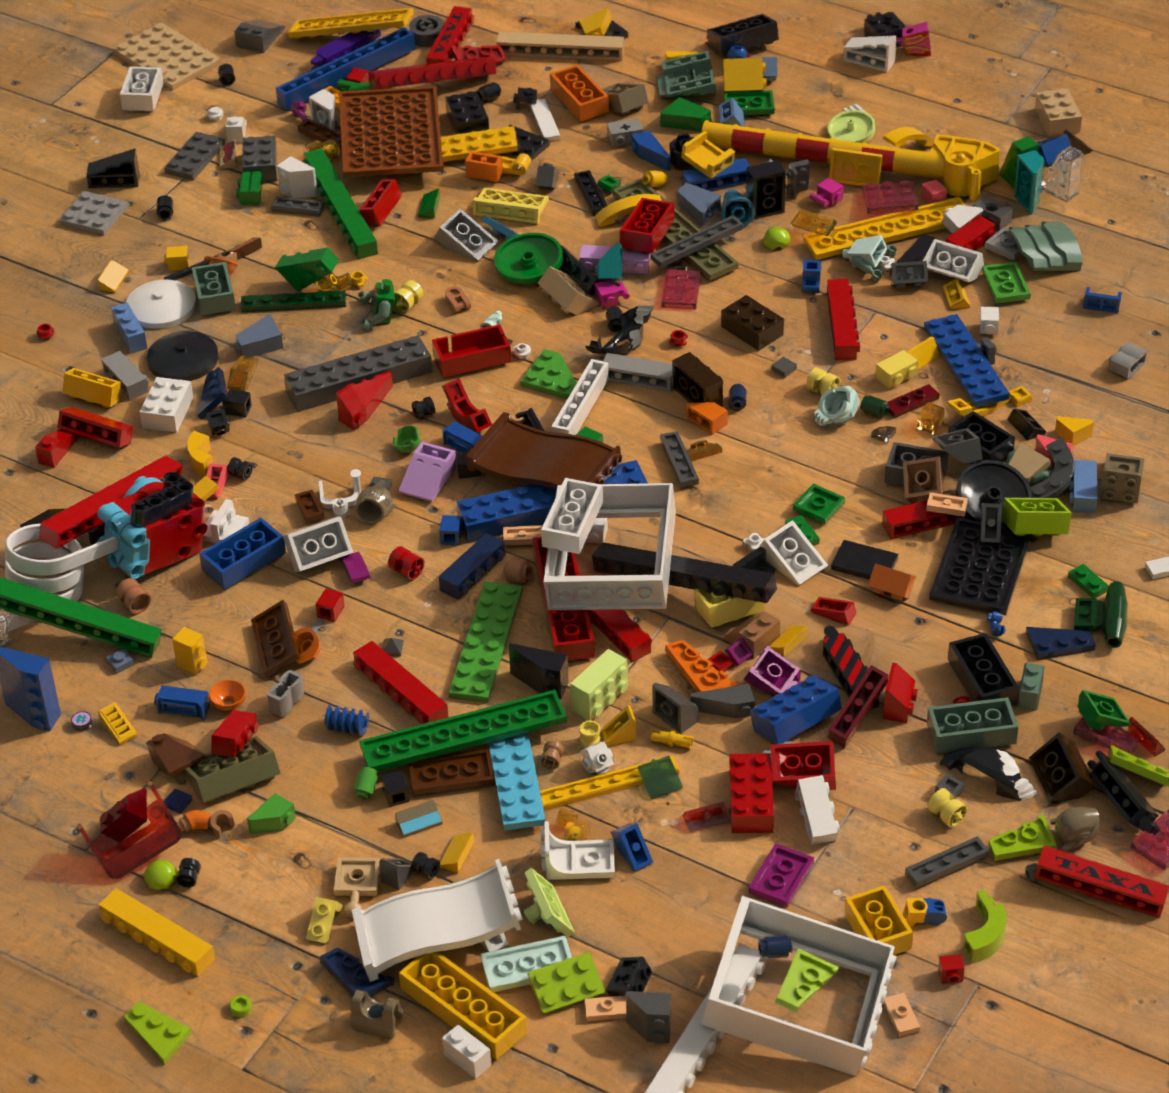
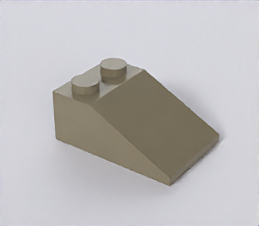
M616 83L602 89L609 96V109L614 113L625 115L630 113V110L641 109L644 104L649 103L644 84Z

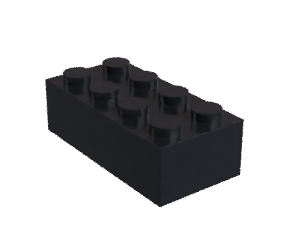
M759 14L707 29L709 48L724 57H727L729 49L734 46H742L744 49L758 48L759 45L772 44L773 41L779 40L777 21L765 14Z
M986 633L949 642L948 661L973 702L1008 697L1011 706L1018 704L1019 686Z

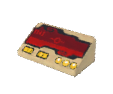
M232 140L220 147V169L236 168V140Z

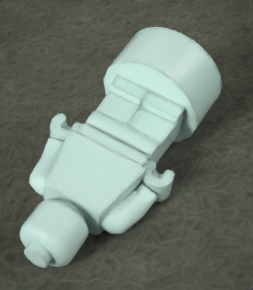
M497 310L486 318L480 328L501 323V311Z

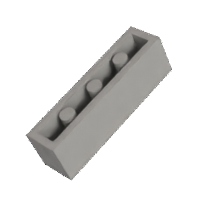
M606 353L603 362L608 363V381L671 392L672 364Z

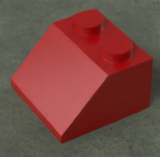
M892 662L885 689L883 719L907 723L909 715L913 716L915 704L912 701L917 700L918 689H915V680L897 663Z

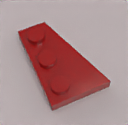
M500 45L450 47L456 61L492 57L495 58L496 64L506 62L507 59Z

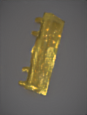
M799 210L791 221L793 227L825 236L830 234L834 237L837 233L834 228L837 224L835 219Z

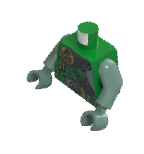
M384 279L382 283L377 282L374 289L370 290L368 294L363 291L359 292L358 296L361 298L358 301L368 304L371 299V320L369 321L364 318L360 322L361 328L365 331H370L373 324H390L395 301L394 286L391 280Z

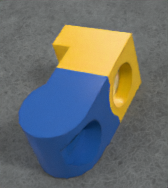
M932 898L906 899L903 914L910 927H914L915 923L938 925L946 921L947 914L942 900Z

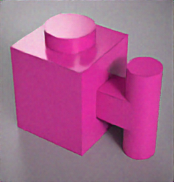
M827 178L817 185V194L812 192L809 198L824 207L828 205L833 207L843 200L844 186Z
M612 280L595 283V297L601 309L618 306L619 296H622L625 300L630 297L623 282H618L617 287H615Z

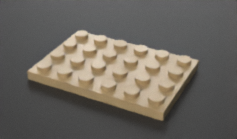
M162 22L113 48L115 55L134 67L161 68L163 85L171 90L177 89L222 64L220 57Z

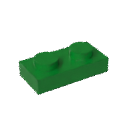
M802 515L785 520V525L793 520L813 546L820 544V538Z
M1082 564L1068 571V578L1091 598H1097L1107 592L1109 585L1086 565Z

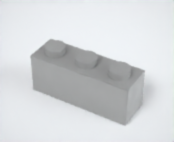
M121 351L101 359L103 373L109 379L121 382L120 391L129 400L148 392L147 384H149L147 376L142 374L138 367L131 363L129 357L124 356Z

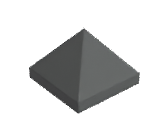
M395 638L384 639L382 649L389 655L401 656L404 640Z

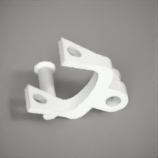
M354 469L350 472L354 494L347 498H325L322 480L318 481L322 508L333 509L334 517L341 516L342 519L346 518L349 514L348 507L355 505L361 493L360 470Z

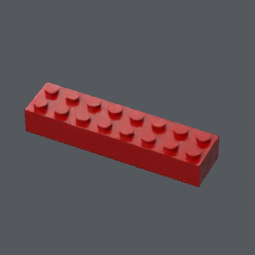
M542 536L533 537V555L553 652L566 654L568 661L595 658L594 637L588 610H548L544 588L548 548L542 547ZM568 552L565 576H580L575 553Z

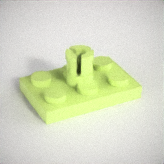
M532 868L525 872L528 880L526 884L535 895L533 898L535 903L524 910L527 919L534 925L542 918L546 924H552L558 933L562 932L567 937L574 934V929L554 886Z

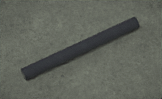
M225 252L221 253L222 256H227ZM201 261L164 277V280L179 279L191 274L192 267L209 265V262Z

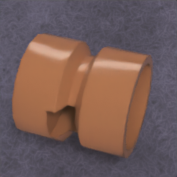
M133 578L123 580L116 588V596L133 614L144 612L151 604V596Z

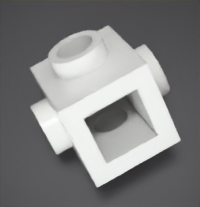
M605 741L580 750L583 757V766L589 774L597 772V775L609 771L608 767L614 764L612 760L613 754L607 748Z

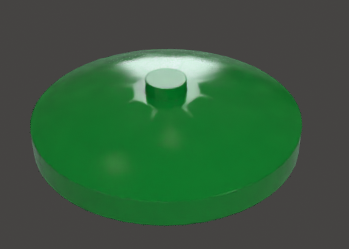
M543 233L516 235L502 243L494 255V264L499 276L506 281L516 284L537 283L549 266L558 270L563 262V252L560 243L555 238Z

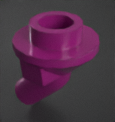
M296 101L291 104V111L294 116L299 117L303 122L309 119L304 114L307 110L305 103Z

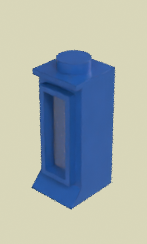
M455 421L442 431L443 445L447 444L460 452L470 451L482 437V435Z
M162 685L159 693H156L154 698L158 714L166 712L196 716L204 721L210 707V702H206L208 691Z

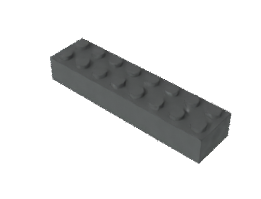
M419 335L284 374L285 389L297 412L334 402L336 401V393L348 384H358L364 379L371 380L374 376L388 371L392 373L393 384L432 373V359Z

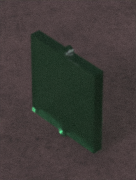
M670 756L657 760L652 759L651 762L637 767L651 799L662 795L668 796L671 792L683 789Z

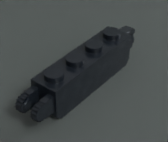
M1098 750L1095 755L1100 761L1098 763L1092 760L1087 762L1091 769L1089 774L1132 826L1139 828L1141 831H1147L1150 834L1156 835L1161 830L1155 822L1159 815L1121 768L1110 763L1109 758L1102 751Z

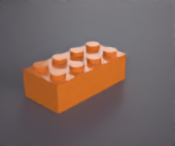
M578 64L550 73V90L580 122L609 113V96Z

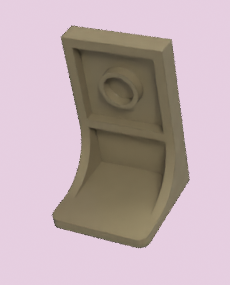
M1107 453L1102 475L1100 499L1138 504L1144 458Z

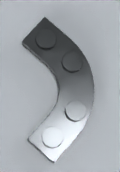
M1063 437L1046 445L1055 463L1054 471L1046 480L1030 487L1032 498H1055L1069 486L1070 479L1073 473H1075V461Z

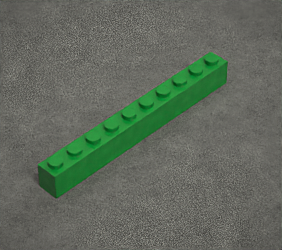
M320 148L303 153L304 160L302 162L315 168L319 196L323 197L325 206H328L330 215L334 216L335 224L339 225L341 234L345 235L346 243L350 244L352 253H355L358 259L377 255V240L324 150Z
M0 577L1 610L151 658L160 644L161 628Z

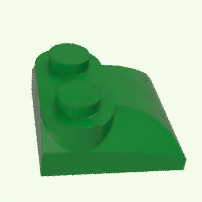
M1082 690L1079 694L1077 705L1079 713L1083 715L1088 727L1092 730H1103L1105 726H1130V721L1115 698Z

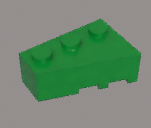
M1029 136L1012 142L999 176L1015 188L1018 155L1034 150L1038 152L1039 144Z
M327 247L309 250L308 253L303 254L298 252L291 256H287V254L282 255L274 268L299 292L332 273L339 259Z

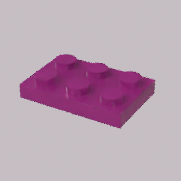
M775 843L750 884L748 893L788 908L813 866L814 857Z

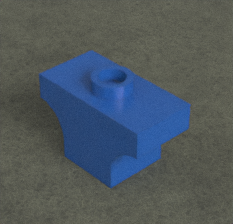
M804 260L802 293H819L822 270L821 261Z

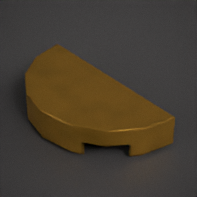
M702 440L691 444L687 453L690 460L694 461L722 453V447L718 443H707V440Z

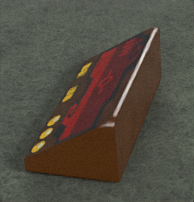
M250 238L224 252L227 256L230 252H236L238 260L262 248L261 238Z

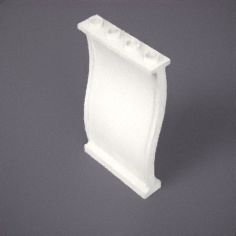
M500 859L495 860L496 865L466 880L399 894L380 901L365 910H361L360 907L352 909L363 965L370 982L379 979L378 973L407 959L423 954L477 944L496 937L513 927L517 931L521 930L519 920H522L519 908H515V906H518L515 894L512 893L514 889L511 880H507L510 878L507 866L502 867Z

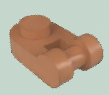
M449 287L445 290V299L454 313L460 312L461 309L467 310L471 308V302L462 289L459 287Z

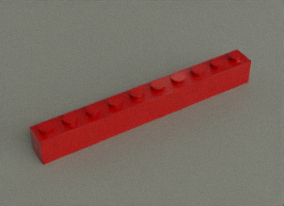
M167 455L157 459L151 464L41 522L39 539L55 549L65 545L103 524L104 522L97 516L99 508L104 504L122 499L128 489L134 485L137 478L145 476L146 478H157L163 482V476L168 472H176L181 475L183 465Z

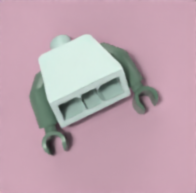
M882 235L855 240L850 249L843 250V258L849 259L854 268H860L866 274L870 273L872 275L871 281L878 283L879 279L882 278V272L879 269L873 270L872 268L877 267L885 252L886 256L894 258L897 248L895 245L887 246Z

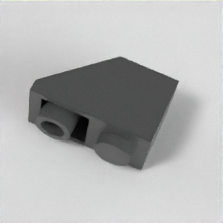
M543 163V166L538 165L536 186L538 188L555 189L560 172L556 167H553V164Z

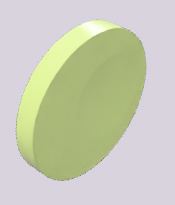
M860 110L841 112L834 116L828 124L829 138L834 137L836 140L858 143L868 142L876 131L874 118L867 112Z

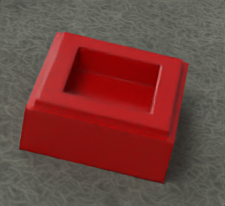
M722 651L708 659L718 671L726 672L734 666V661Z

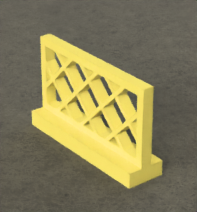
M484 188L479 197L473 199V215L482 217L485 215L490 218L538 224L540 222V215L549 201V196Z

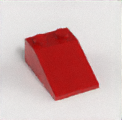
M833 741L771 745L773 783L797 787L798 779L823 775L824 782L829 784V789L836 790Z

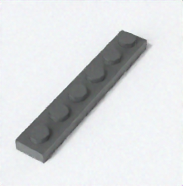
M732 215L652 253L651 260L662 268L742 230L743 223Z

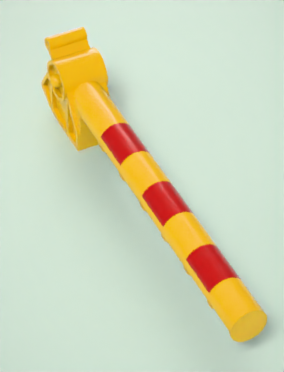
M709 120L704 121L701 133L706 131L708 133L707 140L720 149L728 150L731 148L734 151L830 164L833 148L881 154V171L939 179L947 189V194L952 196H969L971 201H978L980 198V187L998 179L1000 148L988 142L970 138L937 134L930 152L901 149L899 146L894 148L867 144V142L858 143L836 140L834 137L829 139L807 136L802 133L793 134L771 131L769 128L764 130L742 127L738 124L709 122Z

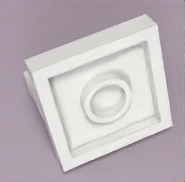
M226 499L219 511L214 510L207 520L206 525L208 528L207 532L203 535V541L216 544L247 526L249 518L235 515L236 510L234 509L233 501Z

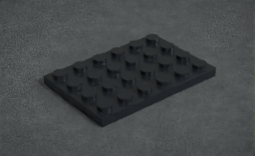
M957 517L930 591L929 599L991 613L996 611L1006 616L1032 539V534L1018 536L1009 527L1001 526L1000 543L981 542V522Z

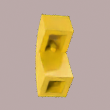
M193 431L187 442L190 464L195 472L205 477L209 464L213 463L212 455L208 454L211 450L210 439L205 434Z

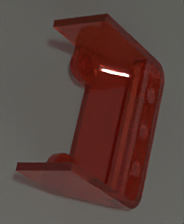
M150 780L146 784L156 798V801L147 807V818L150 824L114 846L111 839L107 836H98L91 840L81 823L77 825L110 878L119 879L181 839L182 832Z

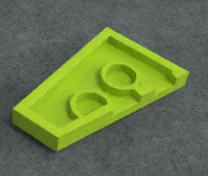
M798 948L775 1003L796 1012L837 973L839 967Z

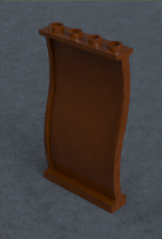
M503 412L466 455L468 470L473 472L477 469L502 480L539 485L557 490V486L562 485L565 478L604 484L606 479L612 475L614 469L621 464L622 455L620 446L613 448L605 443L579 435L553 433L535 429L512 419L509 413Z

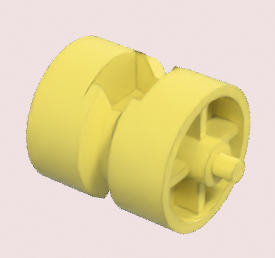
M413 280L406 281L401 288L394 292V307L402 312L410 310L414 304L423 298L424 292L422 287Z
M815 367L807 376V389L816 393L820 392L821 395L829 389H835L840 386V377L832 373L827 374L825 370Z
M945 788L935 792L927 805L928 810L935 816H940L942 822L950 828L960 824L968 811V807L960 800H955L953 794Z

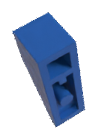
M650 130L632 135V142L630 143L632 152H635L639 158L664 170H671L670 155Z

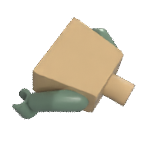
M1022 443L1016 450L1007 455V464L1016 468L1026 478L1030 487L1046 480L1054 471L1052 470L1049 458Z

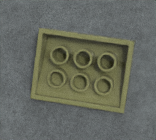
M257 736L252 737L235 758L209 753L205 755V759L183 770L198 798L203 803L214 802L218 799L217 797L235 794L241 788H251L257 782L269 781L274 779L276 775L281 774L274 751Z

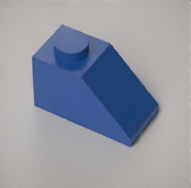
M628 823L610 832L618 852L633 871L653 863L638 823Z

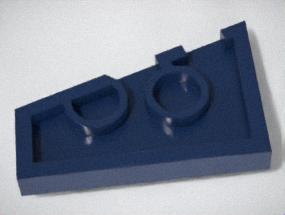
M219 367L210 371L205 378L197 416L202 420L206 417V413L214 410L228 397L224 372Z
M1026 627V634L1037 660L1094 651L1096 647L1090 631Z
M340 948L320 956V963L352 997L356 990L365 991L370 997L394 985L393 977L389 975L385 977L379 973V979L370 982L364 965L359 963V959Z

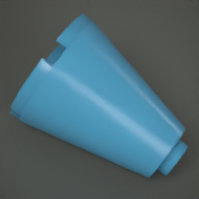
M728 190L723 197L722 220L733 215L743 223V228H745L754 220V205L737 190Z

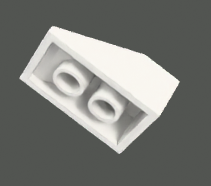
M793 520L765 538L760 544L766 550V560L798 586L828 566Z

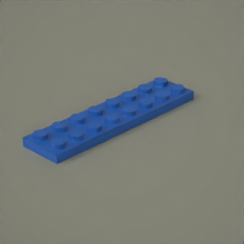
M957 314L924 322V329L929 337H934L940 354L975 408L1010 399V393Z

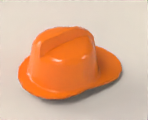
M309 627L297 630L294 634L300 658L296 662L304 663L313 658L316 659L320 652L321 644L315 631Z

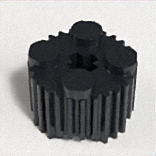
M687 133L678 134L677 138L669 143L670 162L679 171L687 168L690 169L691 167L695 168L681 158L683 145L694 138L690 137Z

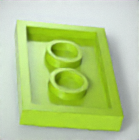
M590 952L530 971L527 974L542 1015L584 1002L585 999L596 998L605 994Z

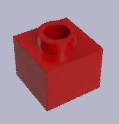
M961 954L939 956L938 972L941 984L963 982L965 968Z

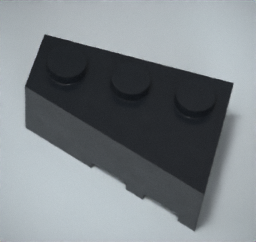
M136 148L88 163L86 174L88 188L138 187L140 172Z

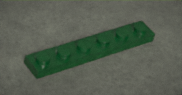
M345 290L241 296V313L346 307Z

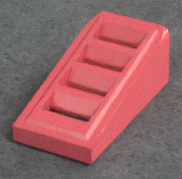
M209 464L206 476L211 480H218V482H214L219 487L209 498H219L229 477L227 465Z

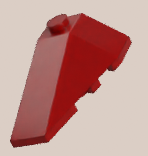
M388 371L374 376L371 380L364 379L358 384L351 383L336 393L339 421L353 430L367 422L393 387L392 373Z

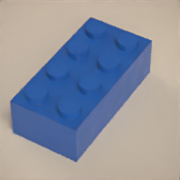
M259 518L200 552L201 568L225 590L286 554V548L282 534L264 519Z
M813 675L797 685L791 686L788 690L775 695L770 700L759 704L750 710V715L755 732L775 744H782L842 710L838 688Z

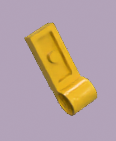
M523 153L519 154L516 159L502 157L503 173L524 175L531 164V158Z

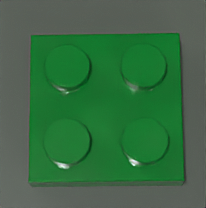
M812 484L793 504V511L826 524L845 504V497Z

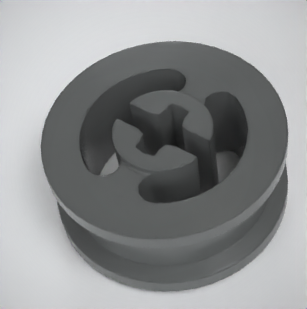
M434 15L418 16L409 24V30L414 34V43L423 47L433 46L443 27L442 19Z

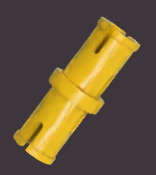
M652 730L651 742L668 744L669 747L679 746L691 749L693 746V736L677 734L676 731Z

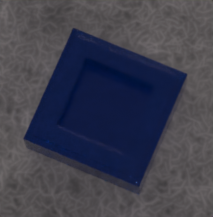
M174 788L163 801V806L181 814L191 803L192 795Z

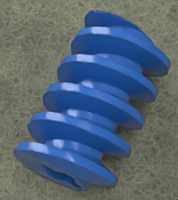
M329 704L324 719L325 726L328 730L335 729L337 732L342 730L344 733L350 731L351 734L358 732L360 736H363L368 729L369 713L363 716V710H360L358 715H356L355 709L352 708L349 714L347 707H344L343 711L340 712V706H336L333 711L332 705Z

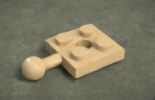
M338 857L334 896H351L350 902L345 906V914L349 918L353 919L352 909L360 907L362 910L359 904V896H377L380 858ZM357 874L362 875L359 879L352 878Z

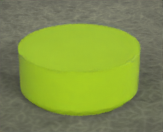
M245 995L233 997L229 1003L231 1014L238 1018L249 1015L252 1011L250 998Z

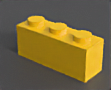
M72 368L64 373L62 393L72 398H81L88 403L101 404L102 407L109 408L119 402L121 382Z

